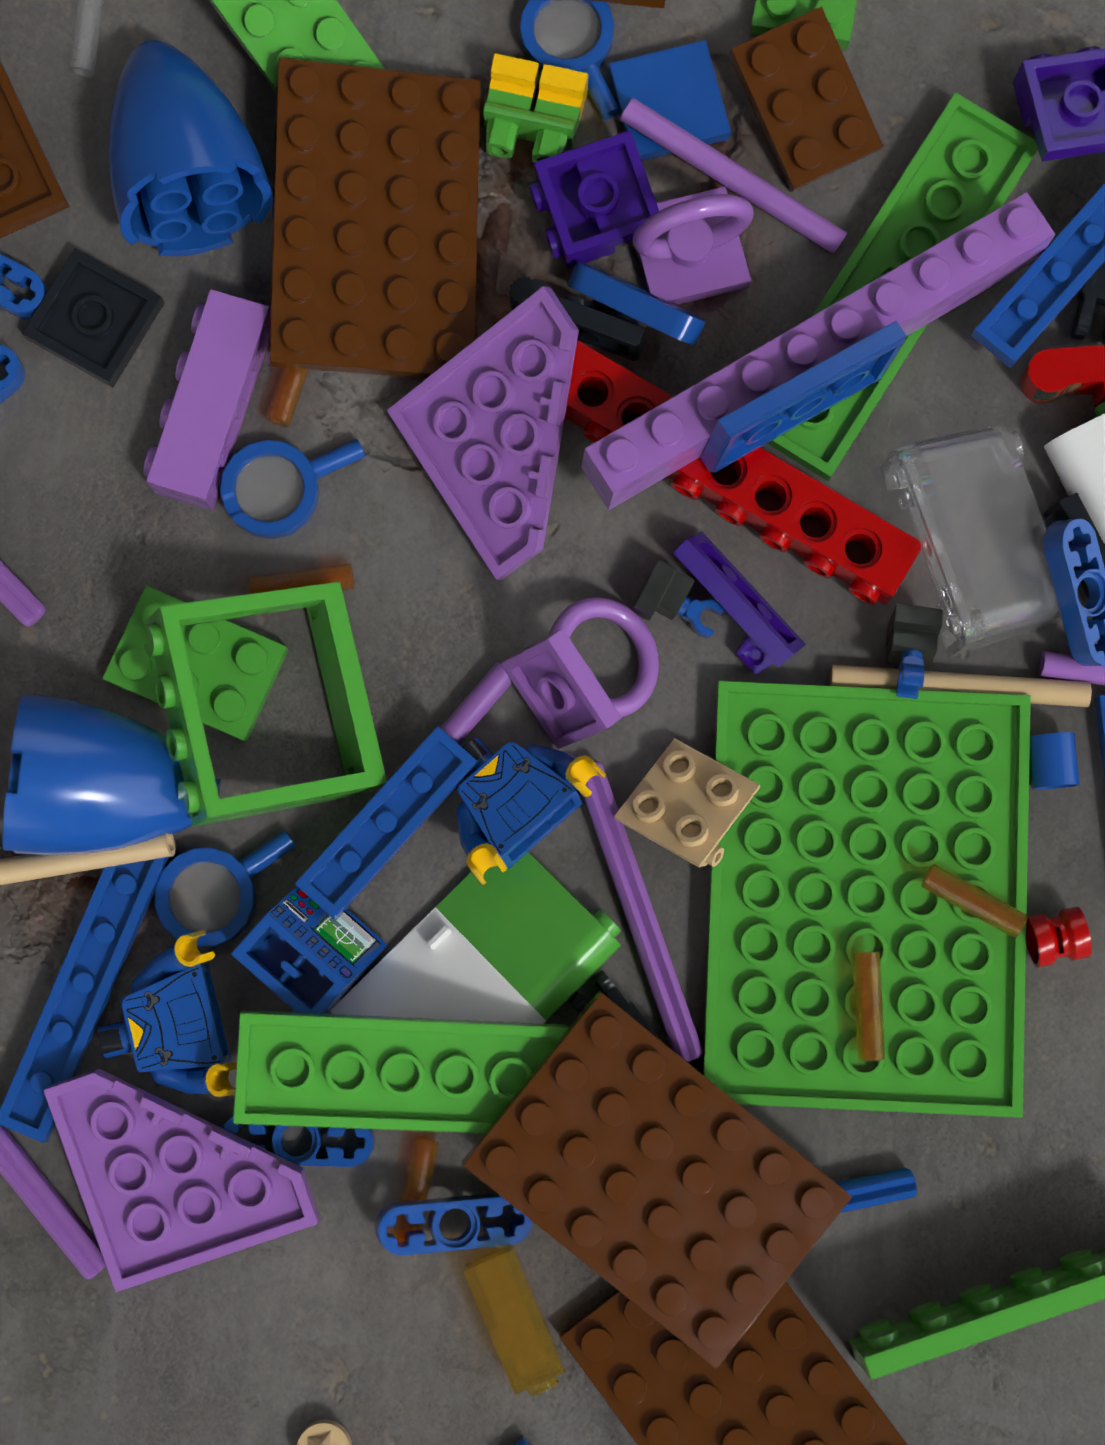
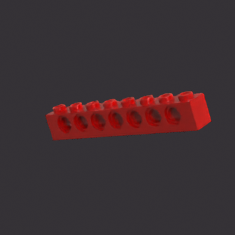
M577 340L564 423L569 419L584 428L583 435L591 442L595 443L623 427L622 420L630 414L644 415L673 398L672 395ZM595 388L605 395L606 400L599 406L590 407L583 404L578 396L585 389ZM760 447L727 465L736 472L738 478L731 485L717 483L701 460V457L667 476V478L672 480V488L681 495L695 501L700 496L717 506L715 509L716 514L725 521L739 527L742 526L743 522L761 532L759 538L766 545L783 553L790 549L805 558L804 565L809 570L827 579H830L832 575L836 576L850 585L848 591L852 595L871 605H875L877 601L886 605L891 600L924 545L923 542ZM761 491L774 492L780 498L782 507L776 511L763 510L757 504L755 495ZM808 516L820 519L825 526V535L819 538L809 537L802 531L800 520ZM851 542L864 545L870 555L869 562L856 564L849 560L845 553V545Z

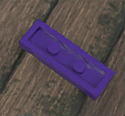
M703 532L687 538L673 552L748 634V637L736 651V654L754 674L757 675L773 663L779 668L806 645Z

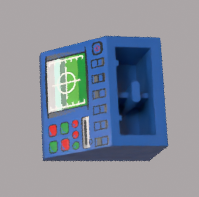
M296 886L261 919L231 955L296 1013L328 1014L388 944L348 909L337 920H334Z

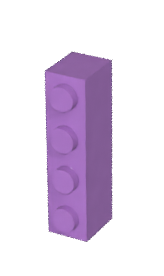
M210 289L206 303H199L195 309L191 324V331L195 333L190 351L184 350L179 357L175 378L179 381L174 399L168 398L163 405L159 421L163 432L158 447L152 446L147 453L143 473L144 476H147L146 482L155 494L214 511L220 493L223 471L231 459L268 346L269 306Z

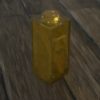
M515 1244L505 1246L465 1264L464 1275L514 1394L516 1395L527 1390L529 1396H535L555 1387L559 1383L557 1376L565 1373L564 1361Z

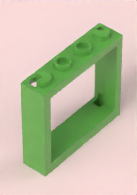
M340 582L161 606L146 620L147 625H145L148 642L144 646L147 654L150 657L154 656L159 676L155 679V695L161 709L166 708L170 729L166 733L167 749L170 758L173 761H179L184 781L178 785L179 801L184 800L192 827L367 794L387 783ZM306 608L345 776L219 799L181 626Z

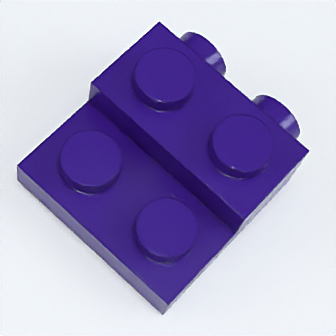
M1089 46L1075 53L1058 56L1043 53L1022 61L1012 83L1024 127L1032 126L1041 162L1105 152V48Z
M631 130L534 162L537 181L529 183L531 196L538 213L546 210L548 212L553 227L545 229L547 242L553 258L556 259L563 256L567 269L574 267L577 261L587 263L614 254L615 246L632 241L636 229L647 218L659 212Z

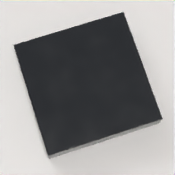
M74 248L22 334L28 341L113 388L165 302L158 294Z

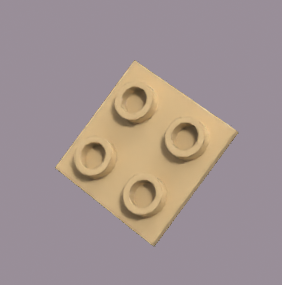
M674 738L615 814L614 819L699 868L707 864L715 867L724 855V848L719 846V842L759 790L760 784Z

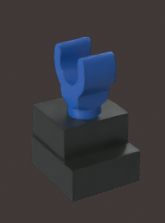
M659 559L632 608L639 617L647 621L652 618L655 612L670 620H673L678 614L690 623L694 633L703 638H710L714 631L701 623V612L709 610L716 615H722L725 612V609L718 601L704 600L701 602L687 597L695 580Z
M896 603L887 626L885 645L887 646L886 663L900 665L896 696L918 699L919 687H923L924 671L925 669H930L937 653L938 636L942 629L943 609Z

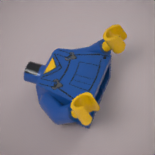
M479 738L469 741L462 747L478 761V764L469 773L470 776L457 788L463 801L456 810L460 844L467 856V866L481 885L486 884L487 882L483 878L484 873L493 866H499L502 872H505L507 868L510 869L583 803L575 788L584 797L588 798L591 796L592 792L586 786L587 781L593 776H601L604 779L607 775L591 757L586 755L575 757L567 752L536 744H530L522 748L513 741L508 742L493 754Z
M199 930L178 938L175 946L157 955L132 981L131 994L121 999L125 1021L99 1027V1044L106 1059L133 1052L137 1071H150L151 1077L159 1085L187 1094H212L217 1097L235 1095L236 1088L232 1087L229 1082V1073L231 1070L237 1069V1062H232L210 967L209 965L201 964L212 960L215 957L214 951L205 954L199 952L197 940L200 936L206 934L204 930Z

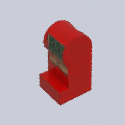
M1105 345L1052 348L1038 352L1032 357L1021 374L1020 386L1022 392L1033 402L1043 404L1052 402L1059 395L1093 394L1094 407L1099 406L1105 402Z

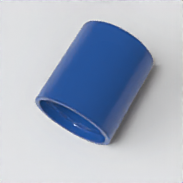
M1058 732L1030 736L1029 766L1033 790L1058 789L1080 785L1075 733Z

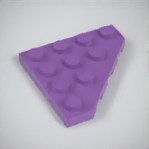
M546 286L541 287L387 410L496 580L509 576L540 553L544 547L579 333L578 328L553 290Z
M101 1069L49 1085L43 1090L115 1292L318 1224L321 1219L303 1167Z

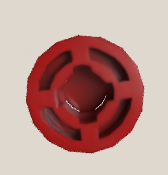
M1079 906L1061 909L1057 916L1047 917L1043 913L1026 917V947L1030 959L1036 968L1053 965L1057 958L1067 957L1070 960H1079L1091 956L1092 945L1089 927Z

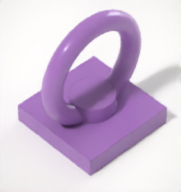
M726 186L657 203L659 212L647 218L634 233L633 245L637 252L647 292L674 305H679L750 287L751 278L739 235L751 224L754 215L753 207L745 198L727 194Z
M594 597L582 599L568 606L554 622L549 636L516 652L503 661L501 665L556 748L560 749L608 729L622 717H626L642 707L650 698L656 686L659 673V656L655 640L649 628L637 613L613 599ZM591 618L607 619L618 624L630 636L637 650L639 668L637 678L627 693L609 699L594 673L570 640L573 631L580 623Z

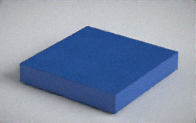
M706 40L609 63V74L621 116L631 99L635 98L708 145L730 140L731 129ZM623 122L625 132L631 130L641 161L673 154Z

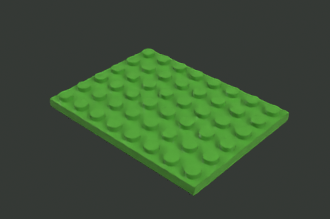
M718 681L714 760L760 784L759 790L719 842V846L724 848V855L721 861L715 867L710 865L702 1074L739 1105L1023 1118L1031 695L919 690L918 699L896 696V689Z

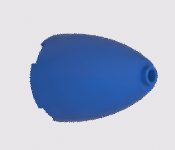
M149 40L141 43L129 55L119 77L109 124V172L111 190L121 233L131 245L140 242L156 246L161 256L196 255L232 244V233L240 230L252 220L253 222L262 223L272 206L273 194L256 146L230 100L196 62L169 43L158 40Z
M22 694L16 716L11 753L13 754L9 785L5 796L3 850L14 851L17 854L34 855L97 853L125 848L148 841L165 833L172 835L192 826L184 800L179 801L178 785L184 779L179 761H173L170 758L166 744V735L134 719L97 706L34 694L33 696ZM215 778L216 785H217V790H218V794H219V790H220V779Z

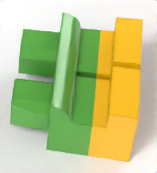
M494 53L488 98L483 110L487 154L505 159L512 158L517 138L535 142L532 153L533 163L564 153L566 149L572 150L587 98L588 73L544 64L539 83V63ZM538 86H539L538 98H537L535 110L533 111L534 103H535V99H536V95H537V91H538Z

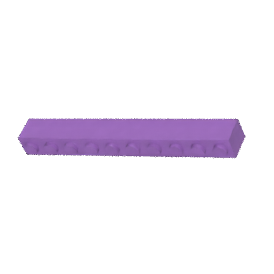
M1026 192L588 446L584 450L581 468L609 511L700 458L717 421L895 321L898 322L907 336L1036 261L1056 234Z

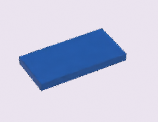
M895 321L719 419L701 455V460L710 473L719 471L880 380L907 336L898 322Z

